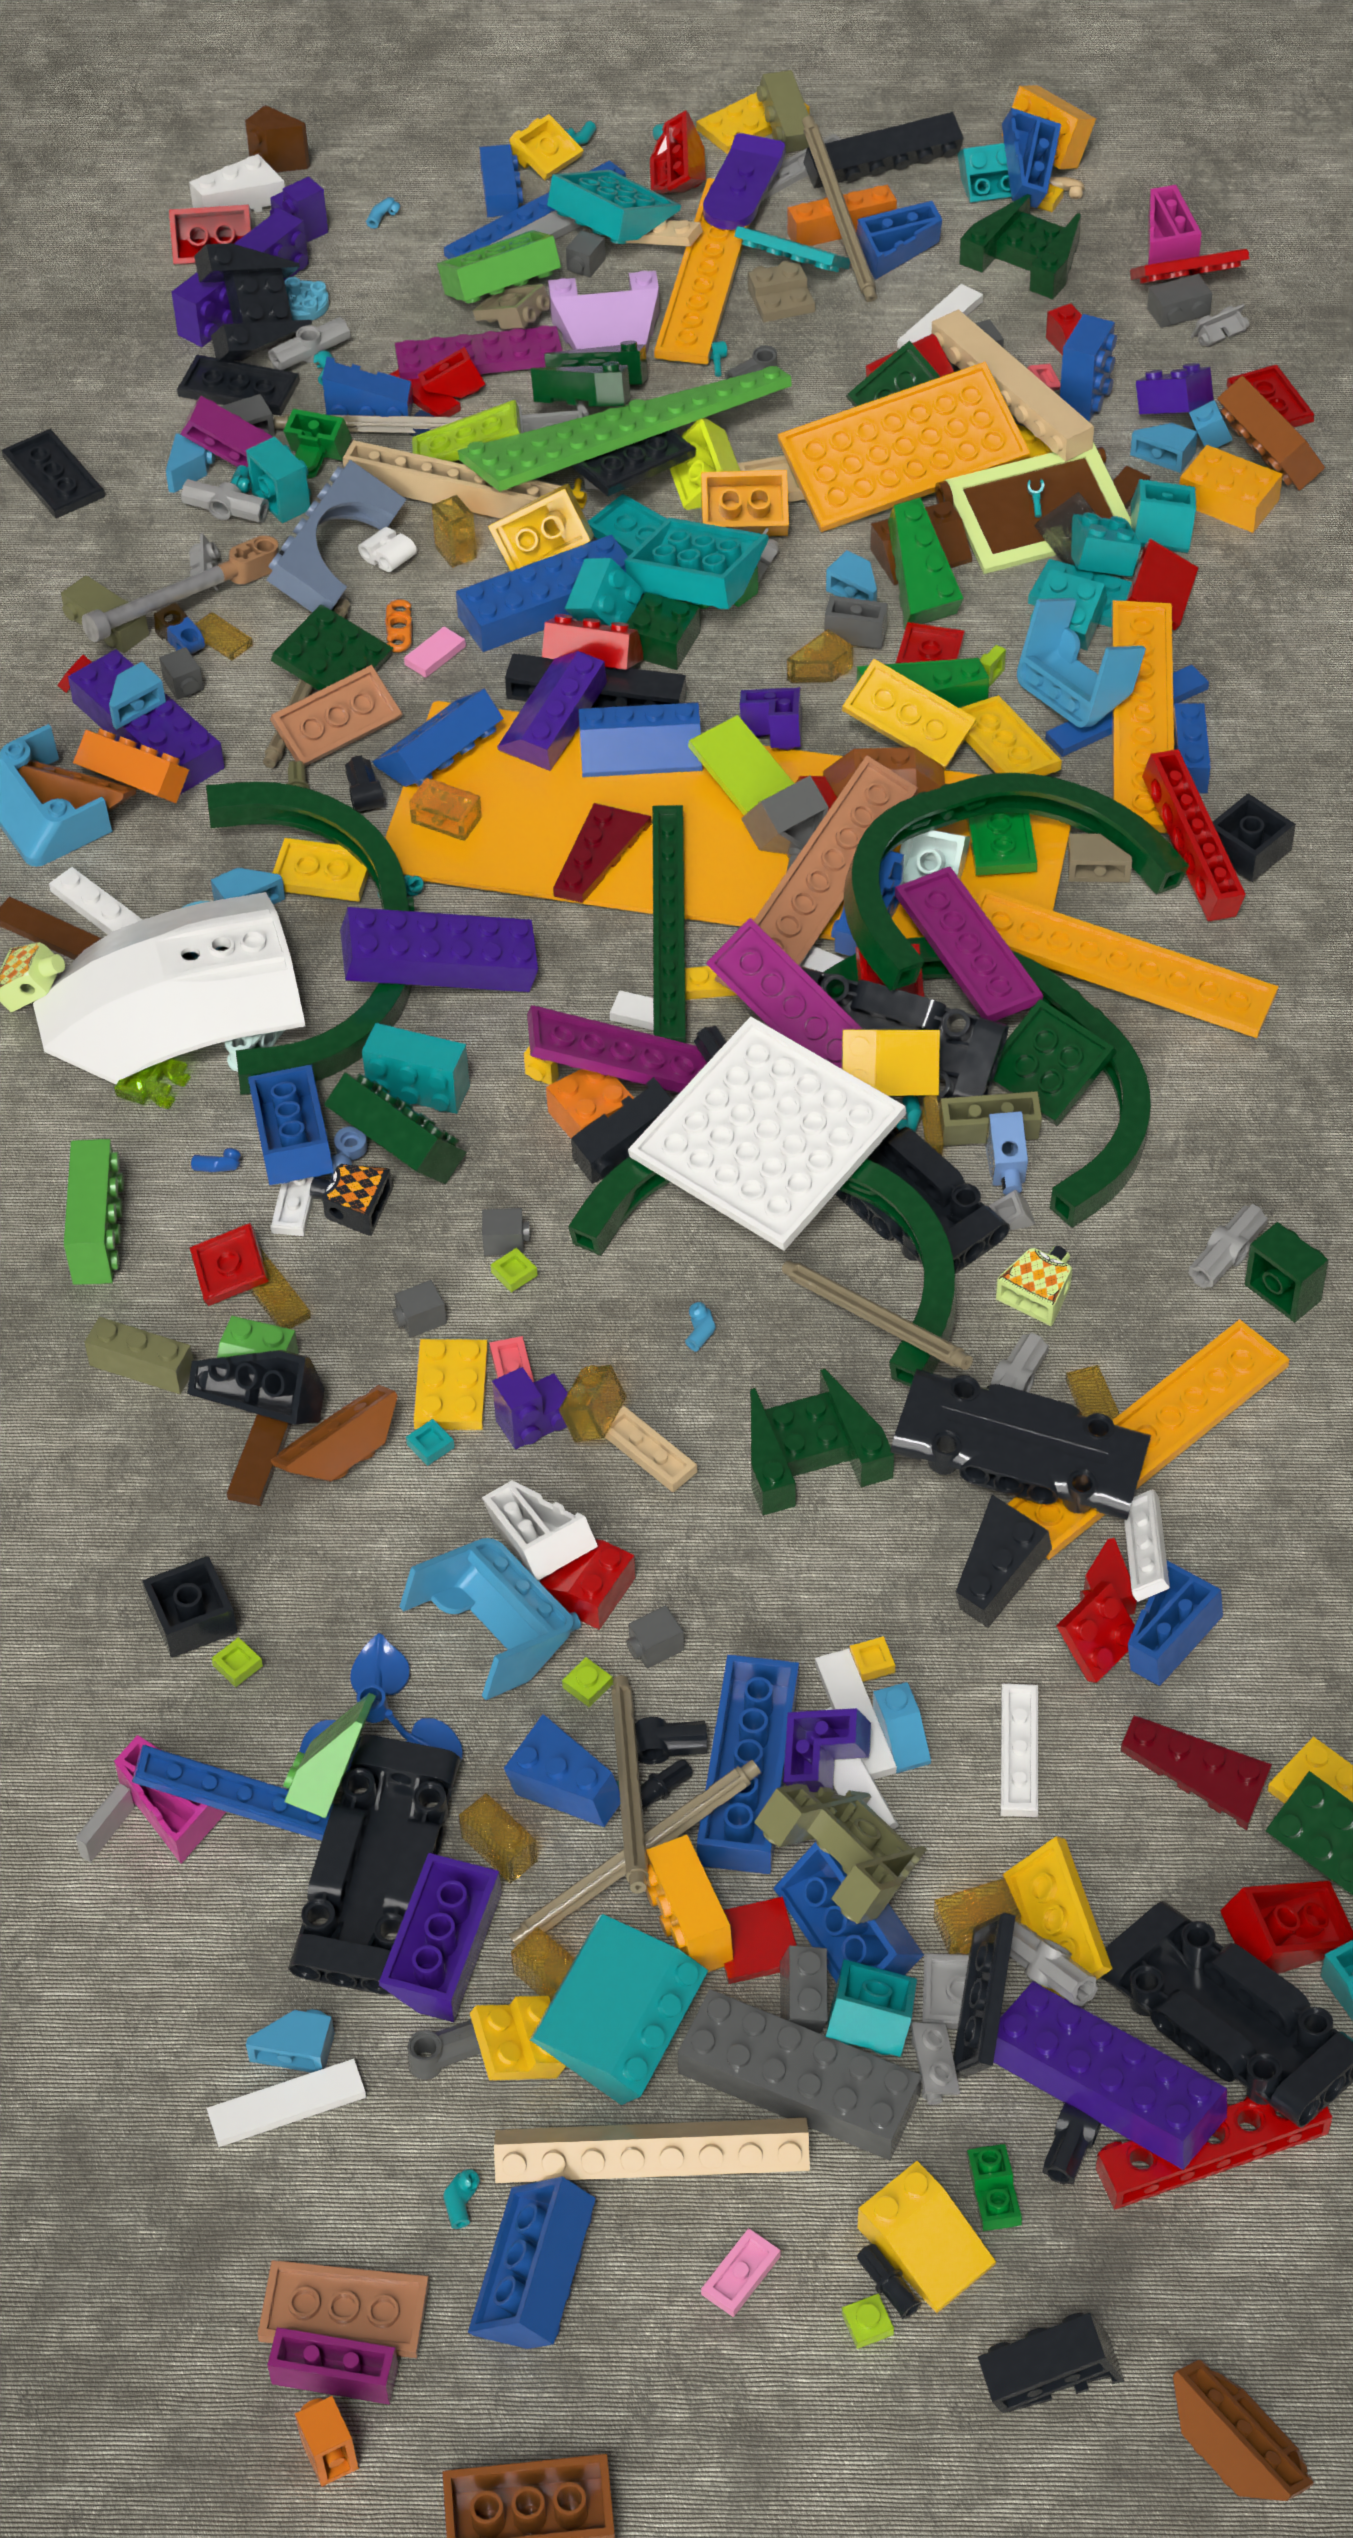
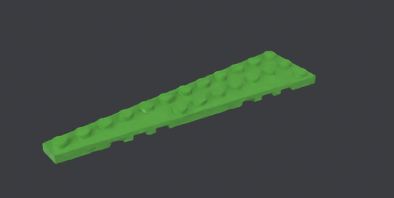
M769 366L756 372L646 401L635 399L630 401L627 406L610 408L604 412L486 443L472 442L467 448L458 450L459 460L500 492L792 386L791 375L777 366Z

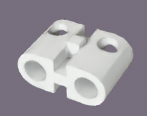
M389 527L382 528L358 546L359 553L365 561L374 566L379 564V568L386 572L393 571L417 553L416 546L410 538L401 533L396 535V531Z

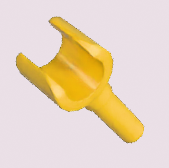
M577 478L575 479L574 489L571 490L580 508L584 509L587 501V492L581 491L582 480Z

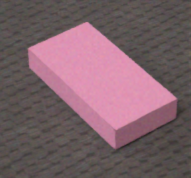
M442 627L406 655L404 663L407 667L427 678L466 647L465 639L448 628Z

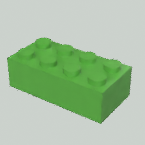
M535 230L437 263L445 295L456 300L465 301L466 303L477 302L481 300V295L490 293V295L500 294L505 291V287L510 285H525L529 283L530 278L538 276V278L551 276L553 270L561 268L554 236Z
M111 1139L71 1141L64 1248L73 1285L113 1283L114 1270H119V1252L115 1250V1244L121 1243L120 1224H116L117 1218H122V1200L118 1198V1192H124L123 1173H117L120 1170L119 1153L113 1152Z

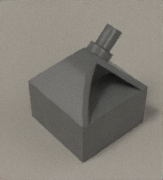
M810 775L760 801L741 819L760 851L787 854L789 858L788 871L827 814L829 807Z

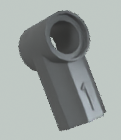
M768 345L757 347L753 351L752 358L726 371L725 379L763 370L769 366L778 367L776 349Z
M472 2020L435 2033L428 2030L418 2031L411 2036L408 2042L409 2070L413 2076L423 2080L436 2077L445 2066L481 2054ZM425 2052L432 2054L430 2057L418 2056L419 2054Z

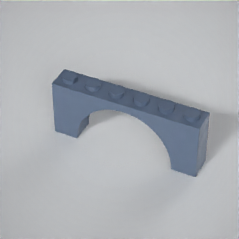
M349 460L344 469L340 466L337 467L329 479L333 482L332 486L326 483L317 496L321 499L320 503L314 500L305 513L309 519L306 520L302 517L293 530L297 536L295 538L291 535L281 547V550L285 552L283 556L277 553L268 566L272 569V572L267 581L311 612L320 604L332 610L347 588L346 585L332 574L319 553L316 541L317 526L333 519H352L367 523L381 530L390 525L407 500L352 460Z

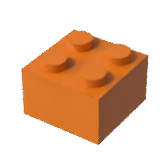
M579 1069L546 1087L548 1113L570 1138L603 1114L608 1118L622 1108L624 1105L621 1101L627 1096L634 1099L616 1077L605 1076L585 1069Z

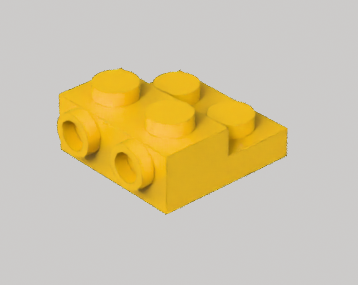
M550 114L542 119H535L528 128L523 131H516L509 139L512 155H517L518 162L524 168L531 166L544 181L551 177L552 174H556L582 157L584 151Z
M517 1996L509 2005H476L470 2012L489 2081L557 2079L566 2066L530 2041L551 2002L549 1996Z

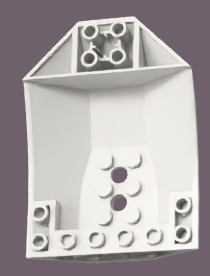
M266 892L204 902L175 909L115 930L86 948L53 982L49 993L33 1003L44 1052L118 1085V1081L145 1068L209 1045L246 1036L305 1026L290 952L278 913ZM224 946L227 947V950L218 951L216 948ZM187 952H195L197 955H200L192 961L182 958V955Z

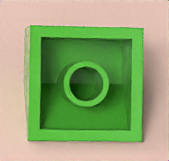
M231 1316L220 1340L217 1358L285 1350L299 1354L295 1330Z

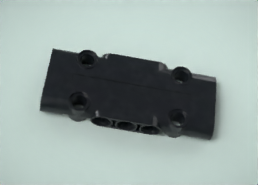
M800 966L830 997L834 986L844 985L843 994L832 999L862 1029L940 1030L939 1079L946 1081V1087L939 1095L918 1096L931 1099L935 1103H940L941 1098L989 1095L1009 1029L1007 1024L971 1015L962 1009H950L945 1004L936 1000L898 989L890 991L887 986L870 981L859 980L856 982L845 979L840 974H828ZM957 1019H964L966 1021L964 1029L957 1033L952 1032L951 1024Z
M895 1126L866 1158L901 1177L930 1205L947 1235L953 1255L955 1274L998 1245L1007 1236L1010 1225L989 1206H985L981 1202L979 1189L974 1185L965 1184L961 1173L909 1127L905 1126L899 1130ZM841 1190L835 1193L844 1204L882 1238L888 1241L892 1238L901 1245V1252L904 1257L912 1261H919L922 1264L916 1248L907 1234L886 1213L874 1205Z
M916 1369L890 1452L919 1461L922 1459L927 1460L929 1467L938 1474L947 1475L959 1469L962 1479L977 1486L1046 1505L1053 1504L1060 1498L1064 1506L1073 1513H1085L1091 1508L1097 1509L1096 1512L1127 1520L1151 1435L1114 1425L1113 1421L1104 1414L1094 1413L1085 1417L1082 1416L1081 1411L1071 1404L1005 1385L991 1384L983 1388L979 1386V1383L974 1378L967 1375H960L951 1379Z
M363 1735L359 1738L350 1770L342 1779L343 1793L340 1803H336L332 1807L310 1877L307 1893L309 1902L304 1905L301 1912L303 1923L288 1970L293 1975L306 1980L376 1994H390L379 1986V1980L395 1939L388 1940L384 1937L389 1933H398L428 1853L439 1855L443 1839V1823L448 1818V1802L461 1761L456 1753L442 1748L374 1735ZM359 1788L367 1789L365 1792L361 1794L353 1793L356 1789ZM428 1802L438 1803L434 1807H424ZM317 1919H327V1922L322 1925L312 1924Z
M1161 1901L1105 1947L1112 1970L1101 1978L1130 1999V2006L1135 2013L1142 2016H1150L1155 2027L1164 2036L1214 2074L1227 2082H1232L1236 2079L1246 2087L1247 2096L1251 2101L1262 2105L1269 2104L1301 2128L1307 2125L1353 2083V2039L1344 2032H1339L1333 2028L1332 2015L1323 2008L1311 2007L1304 1993L1239 1945L1230 1942L1224 1947L1215 1941V1931L1209 1924L1200 1921L1192 1922L1171 1905Z

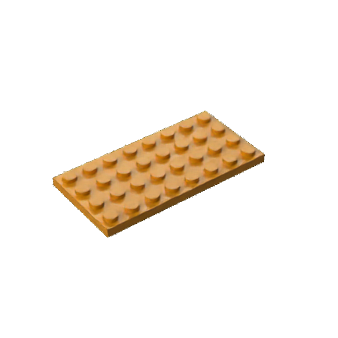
M986 362L778 434V442L820 532L892 508L896 504L935 492V484L937 482L1030 458V451Z

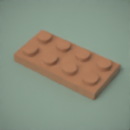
M370 665L272 714L270 721L295 761H302L306 767L399 720L402 712L373 666Z
M272 2260L257 2335L259 2342L273 2343L276 2329L279 2327L395 2347L397 2356L417 2358L428 2295L429 2277Z

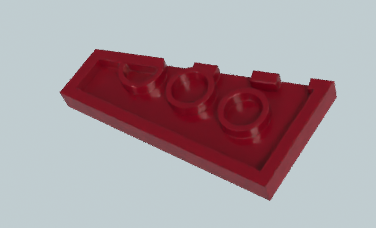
M593 803L553 887L554 897L583 903L603 881L607 870L610 867H615L621 860V854L627 848L631 849L638 841L637 836L642 830L646 831L652 825L651 816Z
M1135 1715L1124 1736L1120 1750L1157 1775L1161 1776L1164 1774L1177 1782V1787L1188 1794L1193 1792L1208 1802L1207 1806L1219 1814L1223 1811L1236 1819V1824L1246 1831L1272 1767L1270 1763Z

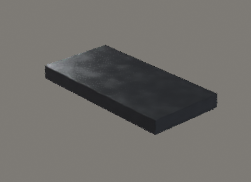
M196 355L179 384L177 393L178 397L198 400L200 396H203L220 405H226L261 394L272 414L281 416L299 384L300 378L299 373L235 361L217 362L214 357Z
M51 429L1 450L6 462L55 519L105 497L104 489Z
M671 429L572 465V468L608 497L695 457L696 448Z
M1003 1912L973 1928L953 2055L957 2077L966 2078L993 2066L1015 1915Z

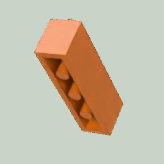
M888 184L843 194L856 232L858 219L897 209V199ZM828 198L787 207V234L791 241L813 246L842 239Z
M100 728L98 733L85 730L73 761L74 764L177 803L189 769L178 765L180 759L163 753L161 758L157 757L159 751L145 745H141L140 750L136 749V742L121 736L119 741H115V734Z

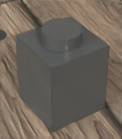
M583 230L566 247L567 270L580 275L591 277L606 260L605 238Z
M186 647L159 657L163 680L177 700L204 690L201 669Z
M522 1208L482 1209L484 1256L506 1255L515 1248L524 1254V1241H530L529 1221H523Z
M432 1280L394 1294L396 1308L392 1309L394 1320L399 1328L404 1326L410 1338L447 1324L445 1303Z
M666 1605L628 1624L629 1639L626 1640L627 1647L631 1655L635 1659L640 1658L647 1669L684 1651L683 1630Z

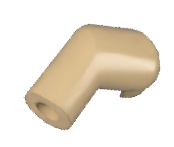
M1050 177L1049 184L1062 188L1064 191H1069L1070 198L1080 199L1083 196L1085 188L1080 180L1068 177Z

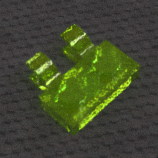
M173 1057L145 1068L133 1075L120 1079L114 1087L117 1097L142 1105L149 1098L159 1107L170 1109L175 1101V1097L168 1096L172 1091V1086L160 1083V1081L165 1076L175 1085L185 1087L191 1078L190 1075L184 1073L188 1068V1064L178 1060L175 1061Z

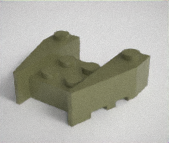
M793 1784L777 1788L754 1821L763 1831L764 1837L778 1847L815 1838L818 1847L824 1852L831 1854L842 1865L843 1871L847 1874L831 1898L840 1907L842 1914L856 1924L877 1919L927 1849L924 1846L912 1848L867 1805L872 1797L869 1793L848 1790L845 1796L834 1795V1791L827 1787H820L818 1792H810L808 1786L803 1784Z

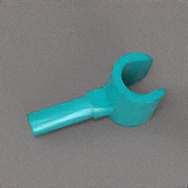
M725 341L712 342L711 345L712 353L710 359H713L716 377L722 375L721 358L727 356Z
M1040 479L1041 488L1038 491H1034L1030 487L1031 482L1029 480L1027 491L1032 495L1035 517L1040 518L1042 517L1040 499L1041 493L1044 490V481Z

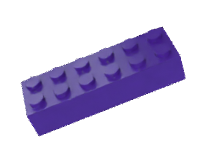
M278 209L234 243L235 245L298 262L300 267L288 278L293 277L309 264L304 220L281 209ZM196 272L171 291L178 336L202 348L212 340L211 335L223 324H233L224 281L200 283L198 273Z
M117 649L68 676L73 703L103 730L115 734V741H119L121 736L136 742V749L140 750L141 745H145L159 751L157 757L161 758L162 754L166 753L180 759L178 765L189 769L180 795L225 769L221 742L165 692L166 703L117 730L113 727L109 703L117 675L134 666Z
M347 907L340 929L345 981L530 992L538 972L533 926L530 919Z
M1033 1981L1000 2017L993 2063L1062 2102L1074 2106L1099 2123L1182 2170L1187 2167L1227 2118L1226 2087Z

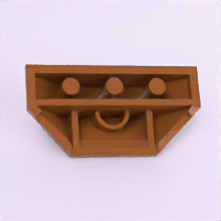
M915 747L853 749L823 771V776L826 777L837 798L866 755L918 787L914 796L945 785L944 768Z
M32 759L26 765L17 769L42 804L53 799H65L72 804L74 809H77L103 797L109 813L134 796L137 788L121 785Z
M377 1385L369 1393L347 1404L285 1447L278 1455L271 1459L273 1466L290 1473L327 1481L344 1477L348 1473L349 1468L359 1461L371 1458L375 1454L376 1449L385 1444L398 1397L396 1392Z
M1200 2359L1175 2372L1173 2382L1181 2434L1193 2446L1196 2453L1206 2460L1221 2477L1222 2481L1237 2496L1288 2501L1308 2490L1313 2485V2479L1308 2474L1307 2466L1300 2450L1243 2388L1224 2375L1210 2370L1209 2365Z

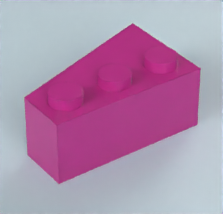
M1177 185L1150 189L1148 265L1198 257L1200 255L1202 233Z
M137 1735L114 1760L119 1783L130 1789L133 1802L180 1864H182L223 1817L226 1811L133 1783L132 1779L141 1747L147 1745L159 1749Z

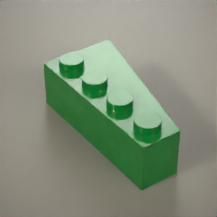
M921 497L894 505L888 519L892 553L895 557V573L900 590L899 600L900 607L903 610L904 630L907 622L925 624L957 614L964 598Z
M979 658L884 664L958 708L988 699L989 676ZM869 665L857 666V683Z

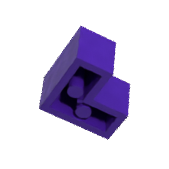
M309 176L283 188V192L270 197V216L278 209H281L304 220L306 243L328 233L324 189Z
M1200 363L1185 364L1183 369L1170 371L1171 374H1162V370L1148 371L1145 373V377L1136 380L1139 414L1191 412L1214 400L1211 368L1200 367Z
M800 687L741 690L740 716L757 738L770 735L771 748L790 750L794 747H801L802 706Z
M521 1367L492 1380L496 1422L515 1450L524 1445H531L541 1437L554 1431L563 1430L569 1424L575 1422L574 1401L555 1373L532 1382L524 1368Z
M857 1708L788 1712L783 1782L787 1786L793 1784L807 1785L810 1792H818L820 1787H827L833 1790L835 1760L869 1758L871 1722Z

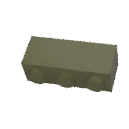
M792 70L763 74L760 85L757 86V98L763 103L765 119L767 122H770L773 139L785 143L786 153L805 150L809 147V144L803 132L802 120L809 116Z
M87 575L61 592L62 610L65 616L82 625V616L96 609L104 613L128 603ZM146 615L111 629L110 636L103 640L108 646L115 647L122 653L127 652L149 636Z
M1038 1091L941 1098L938 1123L942 1146L986 1143L989 1114L1021 1111L1025 1140L1038 1139L1042 1122Z
M100 1316L84 1341L89 1365L180 1395L189 1381L191 1364L194 1361L191 1345Z

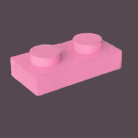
M748 2228L701 2288V2295L734 2317L781 2257V2250Z

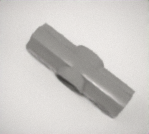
M341 317L319 327L303 326L297 330L295 338L268 350L269 358L273 367L278 370H284L301 361L314 363L313 358L315 354L349 339L350 330Z
M187 479L181 494L182 503L208 509L215 518L220 520H227L232 515L263 523L267 518L268 499L244 494L236 485L230 482H224L219 487Z
M1254 1204L1244 1205L1225 1227L1220 1225L1214 1230L1208 1240L1206 1249L1189 1267L1188 1274L1193 1278L1195 1284L1204 1289L1206 1287L1212 1288L1232 1265L1237 1267L1241 1264L1249 1251L1250 1244L1267 1226L1268 1218L1264 1215L1261 1208Z
M1023 1334L1008 1359H1002L993 1374L991 1384L1005 1385L1030 1392L1035 1373L1047 1355L1049 1345L1037 1334Z
M1015 1921L1010 1957L1026 1968L1024 1971L1025 1975L1047 1988L1054 1989L1074 2005L1082 2007L1087 2001L1092 2000L1098 1990L1096 1986L1097 1978L1070 1959L1072 1954L1067 1949L1051 1940L1040 1937L1028 1926Z

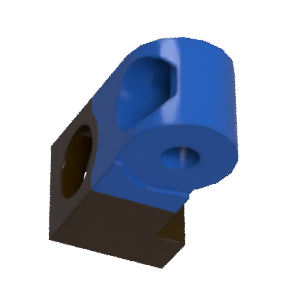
M176 602L154 613L155 633L161 640L166 639L171 646H174L176 651L186 647L190 654H193L205 647V641L200 630ZM172 614L173 620L166 622L165 617Z

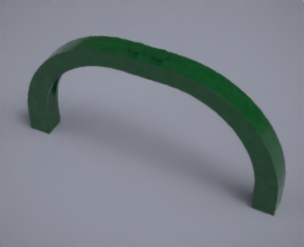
M994 773L964 779L952 784H945L928 792H921L916 796L897 803L877 817L864 832L851 861L845 879L844 909L852 937L861 954L887 988L893 991L915 983L924 960L901 933L887 911L880 890L879 869L881 862L892 850L913 837L983 814L1002 812L1026 813L1058 820L1088 834H1101L1132 856V868L1156 895L1179 887L1189 865L1174 847L1147 821L1108 796L1079 784L1054 777L1027 773Z
M256 781L206 785L210 828L270 824L295 827L323 836L348 850L351 855L367 868V872L379 893L382 909L415 912L413 896L407 897L402 868L392 847L369 820L350 806L315 790L283 783ZM378 983L371 996L354 1014L336 1027L312 1038L279 1046L236 1050L240 1095L251 1094L248 1081L250 1076L311 1065L315 1082L351 1066L363 1058L362 1049L375 1023L394 1027L408 1001L412 985Z
M925 937L907 939L910 944H919L920 956L924 960L922 966L923 979H954ZM1012 951L1043 993L1044 1002L1113 1045L1117 1051L1103 1071L1112 1084L1117 1098L1120 1119L1111 1140L1091 1162L1052 1187L1050 1209L1073 1228L1109 1203L1124 1188L1134 1174L1146 1143L1151 1109L1149 1084L1141 1060L1133 1046L1099 1008L1090 1004L1078 990L1073 989L1048 968L1024 955ZM856 953L825 970L824 973L840 974L845 979L858 982ZM844 985L834 986L831 990V997H840L844 992Z
M628 1157L595 1187L569 1224L568 1228L573 1245L601 1256L632 1211L652 1193L670 1181ZM866 1159L839 1190L874 1205L893 1219L907 1234L916 1248L924 1269L922 1298L912 1323L949 1342L957 1311V1287L953 1255L947 1235L930 1205L912 1186L887 1168ZM902 1340L889 1361L891 1378L911 1387L916 1369L933 1373L940 1359Z

